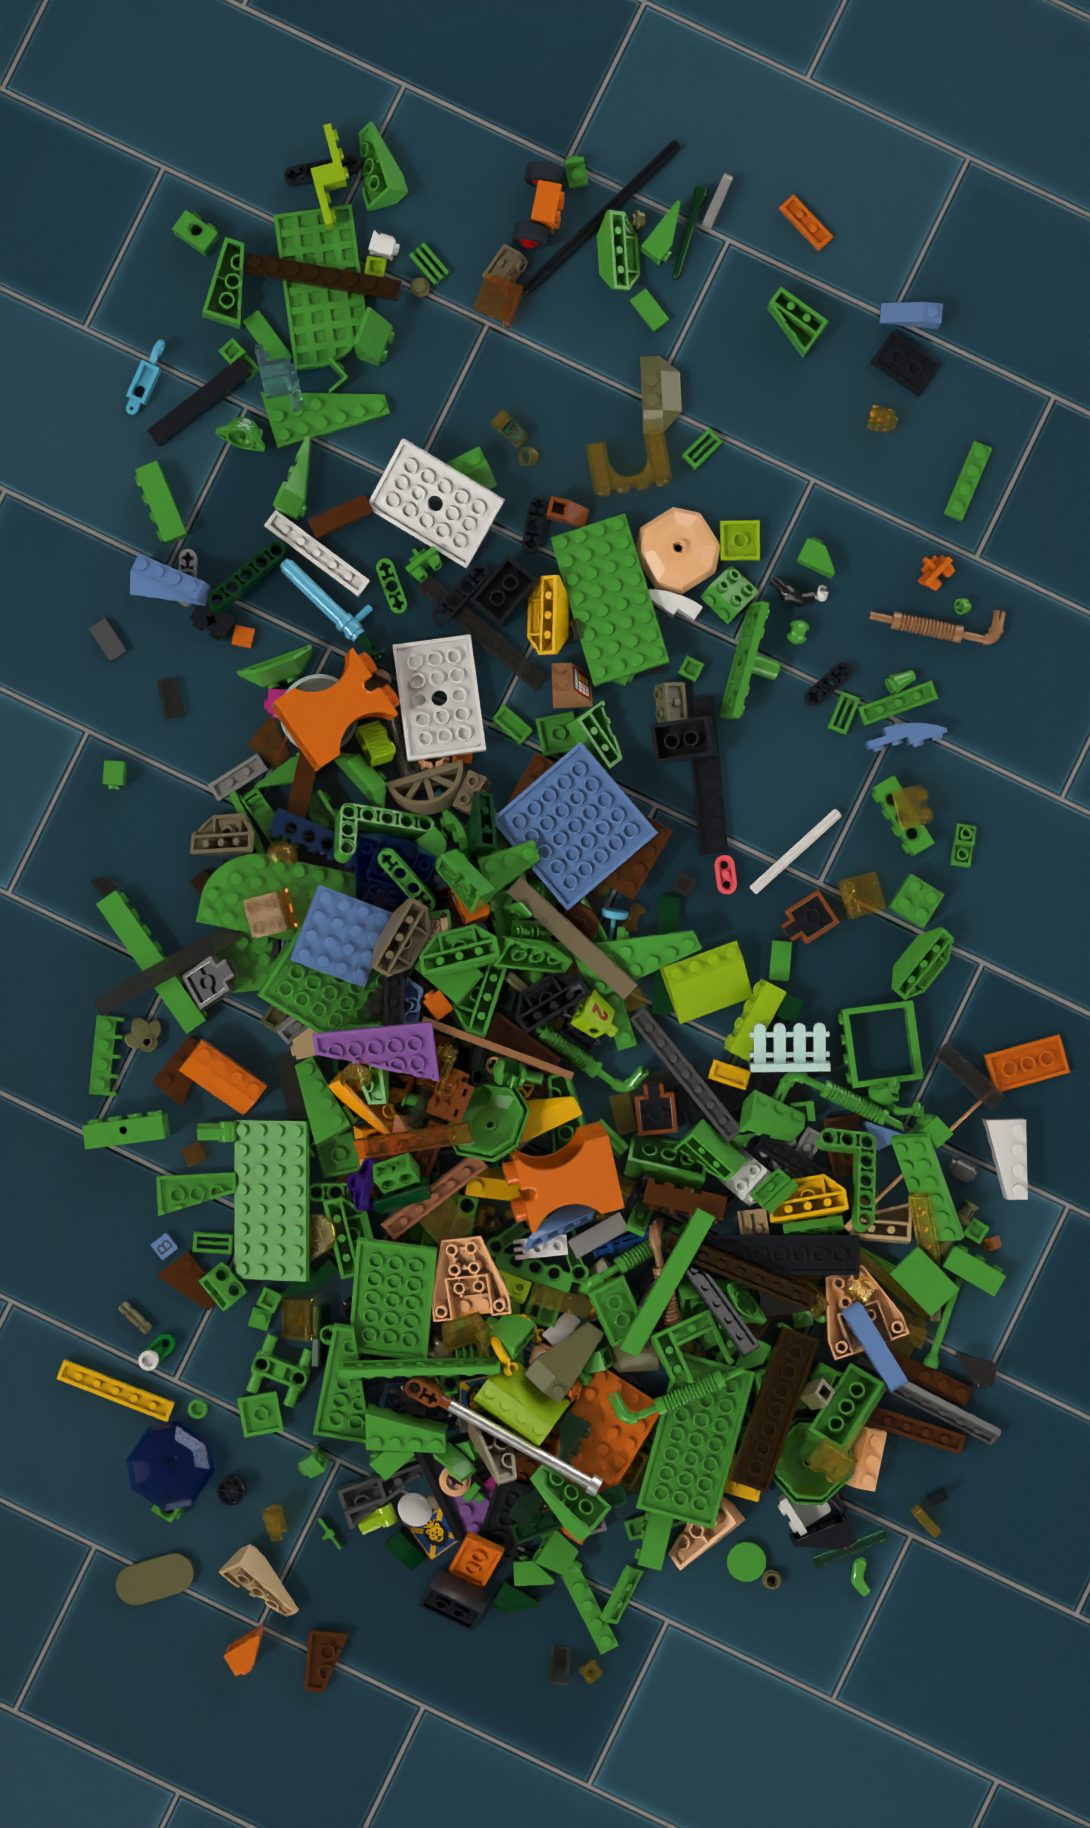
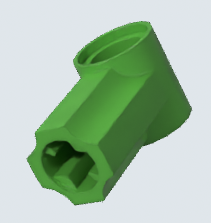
M237 1122L198 1123V1140L236 1142Z

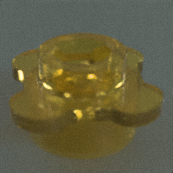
M590 1659L588 1664L579 1668V1673L583 1674L586 1682L589 1684L593 1683L603 1674L602 1669L598 1668L596 1661Z

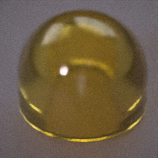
M526 446L521 448L518 454L519 463L526 467L535 465L538 461V452L532 447ZM529 452L530 458L525 462L523 455Z

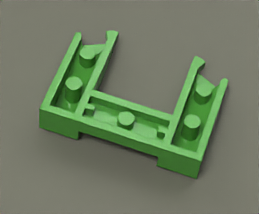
M708 1308L649 1336L664 1369L673 1383H675V1378H686L687 1383L694 1382L679 1346L709 1331L712 1332L728 1365L734 1362L731 1356L737 1348Z

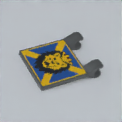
M484 1374L457 1380V1402L471 1410L481 1408L473 1402V1399L490 1376ZM457 1416L455 1429L457 1431L460 1430V1433L468 1432L467 1421Z

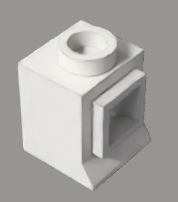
M374 230L368 248L370 250L369 254L392 261L393 256H397L400 244L396 243L393 236L383 233L379 235Z

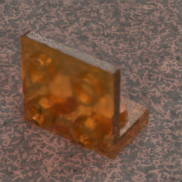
M487 273L473 310L502 321L503 327L511 329L524 294V287Z

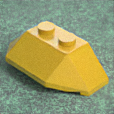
M559 575L540 576L539 582L528 597L527 638L537 650L538 655L558 654L569 637L568 593Z
M825 1174L792 1179L798 1184L799 1188L769 1216L771 1223H779L793 1220L802 1221L813 1217L819 1218L849 1210L847 1192L845 1188Z

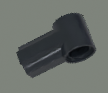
M472 1045L467 1066L461 1070L470 1075L467 1084L481 1086L485 1082L486 1074L484 1068L489 1053L488 1049Z

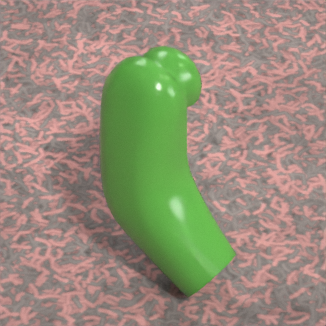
M857 1557L853 1562L851 1583L862 1596H866L870 1592V1588L864 1579L866 1560L863 1557Z

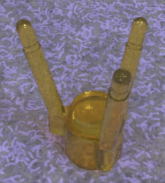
M445 1043L443 1047L439 1046L436 1050L437 1056L440 1055L439 1059L444 1062L439 1077L445 1073L438 1091L439 1095L442 1094L452 1066L459 1053V1049L450 1043Z

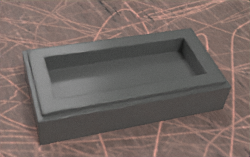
M106 618L89 628L110 662L127 652Z

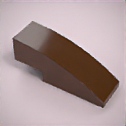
M362 495L309 519L308 522L315 537L322 539L337 530H343L374 513L367 496Z

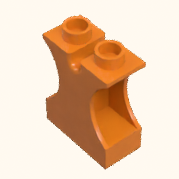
M353 648L345 655L342 676L332 687L317 692H306L293 688L276 699L270 706L315 772L340 755L341 739L350 724L369 717L391 721L398 715L395 707L400 705V700L388 684L382 688L377 687L372 691L365 688V683L378 671L374 661L365 651L357 655Z
M600 1121L578 1127L571 1140L557 1152L545 1156H531L515 1149L509 1153L511 1161L502 1163L507 1186L519 1184L520 1187L518 1189L520 1197L510 1199L515 1221L518 1223L526 1220L531 1233L537 1231L542 1220L550 1212L564 1205L582 1204L594 1208L601 1214L625 1208L609 1135Z

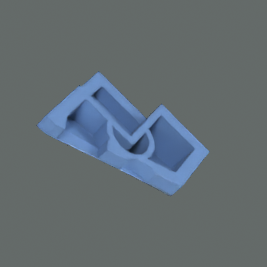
M408 977L405 987L404 1024L418 1023L424 989Z

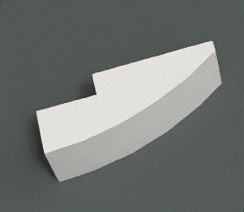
M648 589L653 605L671 617L676 612H679L693 622L703 606L682 595L669 591Z

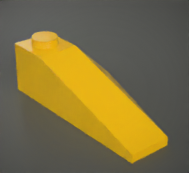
M575 1097L525 1100L531 1111L520 1144L582 1115L583 1113Z
M486 1168L467 1183L465 1195L510 1201V1199L520 1197L518 1192L520 1187L519 1184L508 1187L503 1170Z

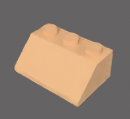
M864 1425L851 1446L852 1471L851 1479L846 1483L847 1485L875 1492L887 1435L885 1430Z

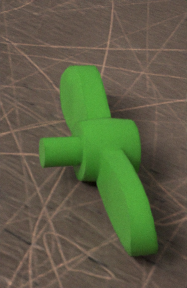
M318 1518V1522L326 1531L322 1537L323 1540L331 1538L340 1550L342 1545L334 1536L335 1532L332 1528L328 1529L323 1520Z

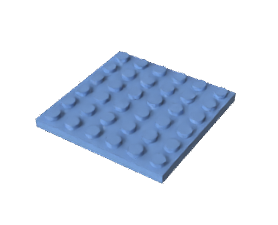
M579 742L495 815L496 827L512 846L534 840L540 860L533 864L531 868L567 911L658 834L657 830L582 742Z

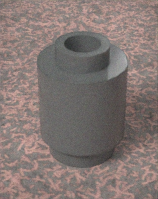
M952 1157L946 1170L951 1176L966 1183L969 1180L973 1181L977 1174V1170H975L976 1165L959 1157Z

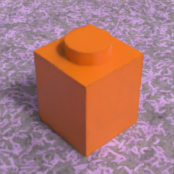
M432 989L424 995L425 1000L422 1003L436 1021L453 1010L440 990L435 992Z

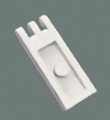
M566 1234L560 1235L528 1251L525 1249L528 1238L513 1239V1244L521 1243L520 1247H514V1252L522 1251V1254L514 1255L515 1260L568 1255Z

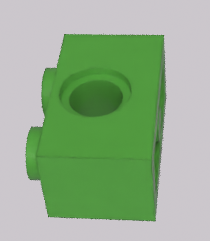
M185 210L172 230L177 237L207 257L220 239L217 232L218 229L210 223L206 225L202 222V218L193 211L189 213ZM195 229H202L201 234L193 235Z

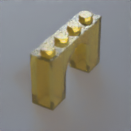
M664 431L644 434L643 440L647 465L641 473L632 477L621 476L612 469L608 459L606 442L586 445L594 495L599 494V497H604L614 491L626 493L630 491V488L637 487L638 490L649 488V485L657 484V486L667 485L668 481L672 480Z

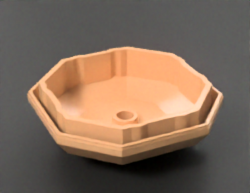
M672 507L640 527L636 550L641 567L655 589L684 594L715 574L720 554V543L701 513ZM679 545L682 547V550L676 552L674 547Z

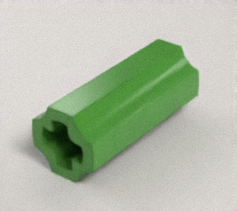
M600 1118L597 1122L600 1121L609 1135L612 1153L619 1158L628 1149L629 1145Z

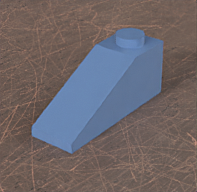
M930 302L881 303L879 324L938 329L942 321L943 304Z

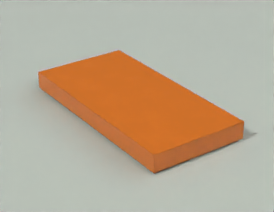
M1060 1034L984 1055L994 1093L1070 1073Z

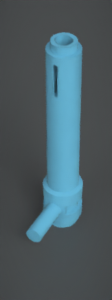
M287 558L281 563V572L336 624V628L340 632L343 631L345 633V637L348 640L356 642L359 636L364 634L365 631L362 629L363 626L360 622L373 611L370 605H366L353 617L329 597L293 560Z

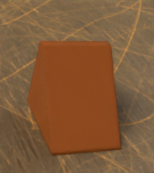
M999 1235L982 1240L985 1251H992L1002 1247Z

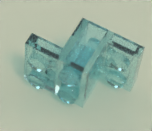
M255 345L266 399L289 395L293 412L301 411L299 403H302L303 399L295 364H291L289 357L270 361L269 353L264 351L263 345Z

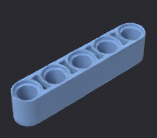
M857 1300L843 1309L841 1312L888 1390L893 1392L907 1383L906 1376L862 1304Z

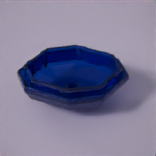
M178 1421L149 1426L126 1460L131 1489L163 1511L193 1505L215 1472L210 1442ZM173 1461L175 1463L174 1468H169L167 1463Z

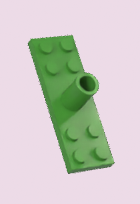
M760 601L747 605L719 718L740 719L745 709V697L750 690L749 681L751 673L774 680L779 673V661L757 654L760 639L763 638L765 632L763 628L764 623L770 613L768 609L770 603Z

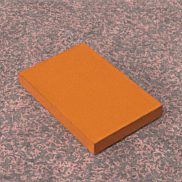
M468 1531L447 1572L457 1578L466 1580L476 1587L484 1588L505 1548Z

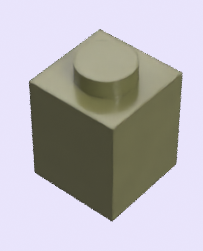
M821 1378L807 1382L802 1390L800 1399L811 1410L827 1407L836 1391Z

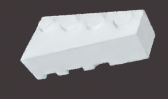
M1022 1118L982 1119L1003 1197L1007 1200H1028L1026 1120Z

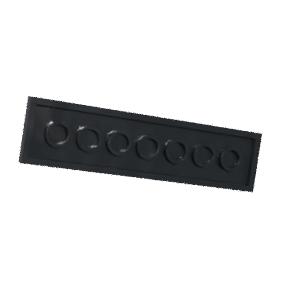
M813 1037L806 1038V1051H813ZM793 1044L786 1047V1052H793ZM786 1057V1061H793V1057ZM806 1057V1061H813V1057ZM826 1057V1060L830 1062V1071L805 1072L807 1076L814 1079L834 1071L835 1068L830 1057ZM766 1058V1061H773V1058ZM749 1062L738 1067L749 1070ZM751 1072L746 1090L709 1078L704 1080V1082L728 1112L731 1113L741 1109L744 1100L754 1090L769 1097L773 1096L780 1083L779 1079H782L788 1072ZM795 1082L793 1087L800 1085L801 1083ZM685 1089L674 1092L688 1130L702 1119L709 1122L708 1117Z
M706 1234L702 1241L704 1245L777 1275H860L859 1234ZM706 1269L710 1275H720Z

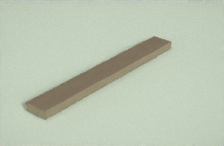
M522 877L507 891L517 902H522L535 919L622 999H625L638 986L630 976Z

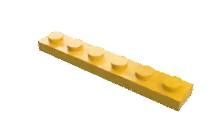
M66 1359L63 1360L56 1378L165 1422H168L175 1402Z

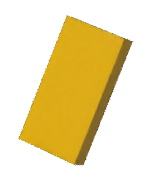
M713 1059L708 1078L746 1090L751 1072Z

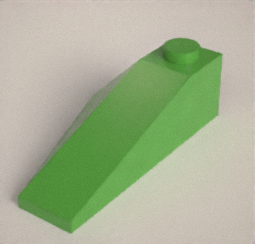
M369 122L358 134L360 156L363 158L364 166L361 169V176H364L365 186L362 187V195L367 211H374L397 204L409 192L404 176L374 123Z

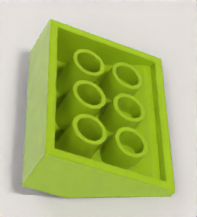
M737 940L660 968L679 1024L747 1000L752 996L745 963Z
M511 1359L510 1362L516 1363L518 1370L514 1372L509 1367L512 1372L511 1376L505 1375L504 1367L506 1365L500 1363V1374L491 1375L474 1397L473 1402L516 1435L539 1447L571 1402L564 1397L558 1403L543 1393L524 1374L527 1369L515 1359L514 1361Z

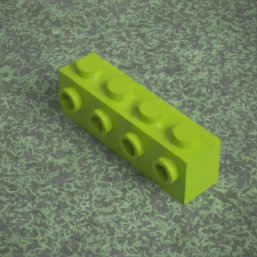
M760 979L753 987L751 998L745 1002L741 1017L736 1019L733 1032L727 1036L724 1049L750 1062V1052H754V1039L750 1038V1032H753V1028L757 1023H762L767 1030L787 992Z

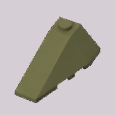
M589 1321L570 1333L565 1340L559 1344H554L549 1351L537 1356L524 1374L543 1393L560 1403L573 1386L603 1337L604 1332Z

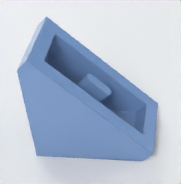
M865 1120L863 1123L866 1131L876 1138V1150L892 1144L890 1139L893 1135L902 1134Z

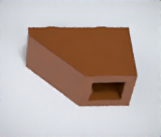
M551 496L546 519L581 528L586 524L589 509L570 500Z

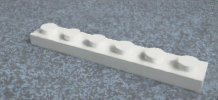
M277 510L274 511L265 523L264 527L359 597L370 583L369 579Z

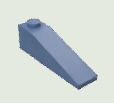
M569 1204L557 1208L538 1227L537 1231L528 1237L525 1246L526 1251L592 1221L596 1210L582 1204Z

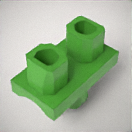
M432 546L427 551L425 548L419 552L415 548L411 551L414 556L409 559L411 563L405 568L412 578H416L422 583L428 577V574L425 572L426 568L431 566L434 571H437L443 567L439 553Z

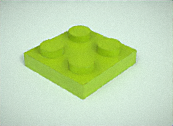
M760 520L720 521V561H760Z

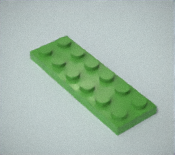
M929 1133L893 1135L890 1140L926 1241L962 1240L964 1233Z

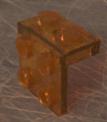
M287 888L243 901L253 938L298 927L297 916L291 904L292 897L288 893Z

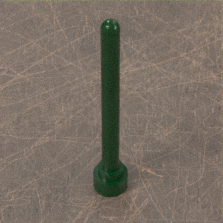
M695 186L693 199L695 202L672 274L674 280L680 278L702 203L708 199L710 193L704 187Z

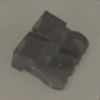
M412 1383L414 1389H420L418 1383ZM406 1384L387 1387L388 1393H397L399 1395L388 1398L389 1403L400 1404V1402H407V1406L397 1405L390 1409L401 1414H412L416 1418L422 1419L424 1417L428 1419L427 1406L406 1393Z

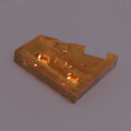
M270 715L247 745L277 769L290 756V753L275 719Z

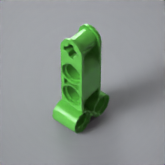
M256 785L245 795L239 796L271 843L267 849L269 856H273L272 851L275 847H281L282 854L279 858L284 859L287 855L286 849L298 850L302 847L303 844L300 847L296 845L290 846L289 838L285 836L279 839L271 835L272 831L268 830L275 812ZM286 830V832H287L288 834H293V833H294V831L288 832V831Z

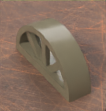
M458 760L396 779L386 784L391 798L399 808L408 813L431 815L453 805L466 777L462 760ZM441 784L449 788L440 796L434 797L432 787ZM426 789L429 800H412L417 791Z

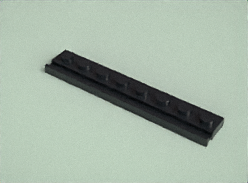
M714 695L686 698L688 718L707 715L713 717L718 752L717 757L691 760L699 855L728 853Z

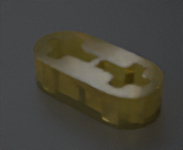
M918 1504L910 1510L934 1539L942 1533Z

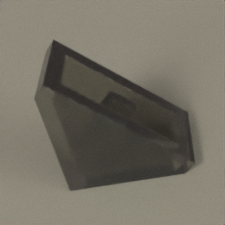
M551 1646L548 1684H569L570 1647Z

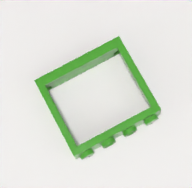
M913 1000L840 1009L838 1024L839 1026L842 1025L843 1028L840 1040L841 1044L845 1045L846 1053H843L844 1065H848V1073L845 1074L847 1085L850 1084L851 1088L888 1084V1079L893 1077L896 1079V1082L924 1079ZM903 1008L912 1074L858 1081L849 1015Z

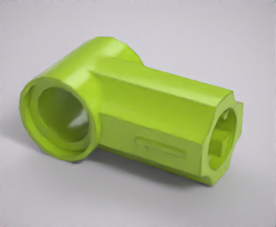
M389 1501L383 1506H379L370 1513V1516L358 1523V1527L363 1535L382 1526L383 1528L391 1526L399 1521L392 1502Z

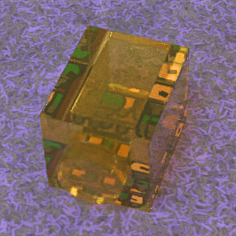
M873 405L870 409L866 429L889 434L891 429H895L898 417H895L896 411Z

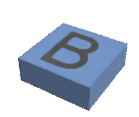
M167 1232L151 1244V1247L162 1261L179 1248Z

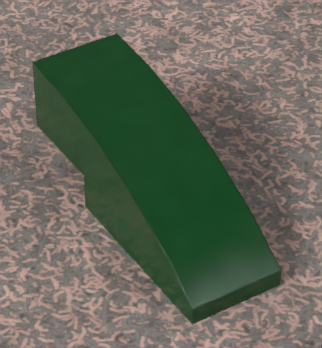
M330 1258L317 1271L311 1265L309 1267V1281H294L280 1295L282 1297L294 1296L322 1285L339 1272L338 1264Z

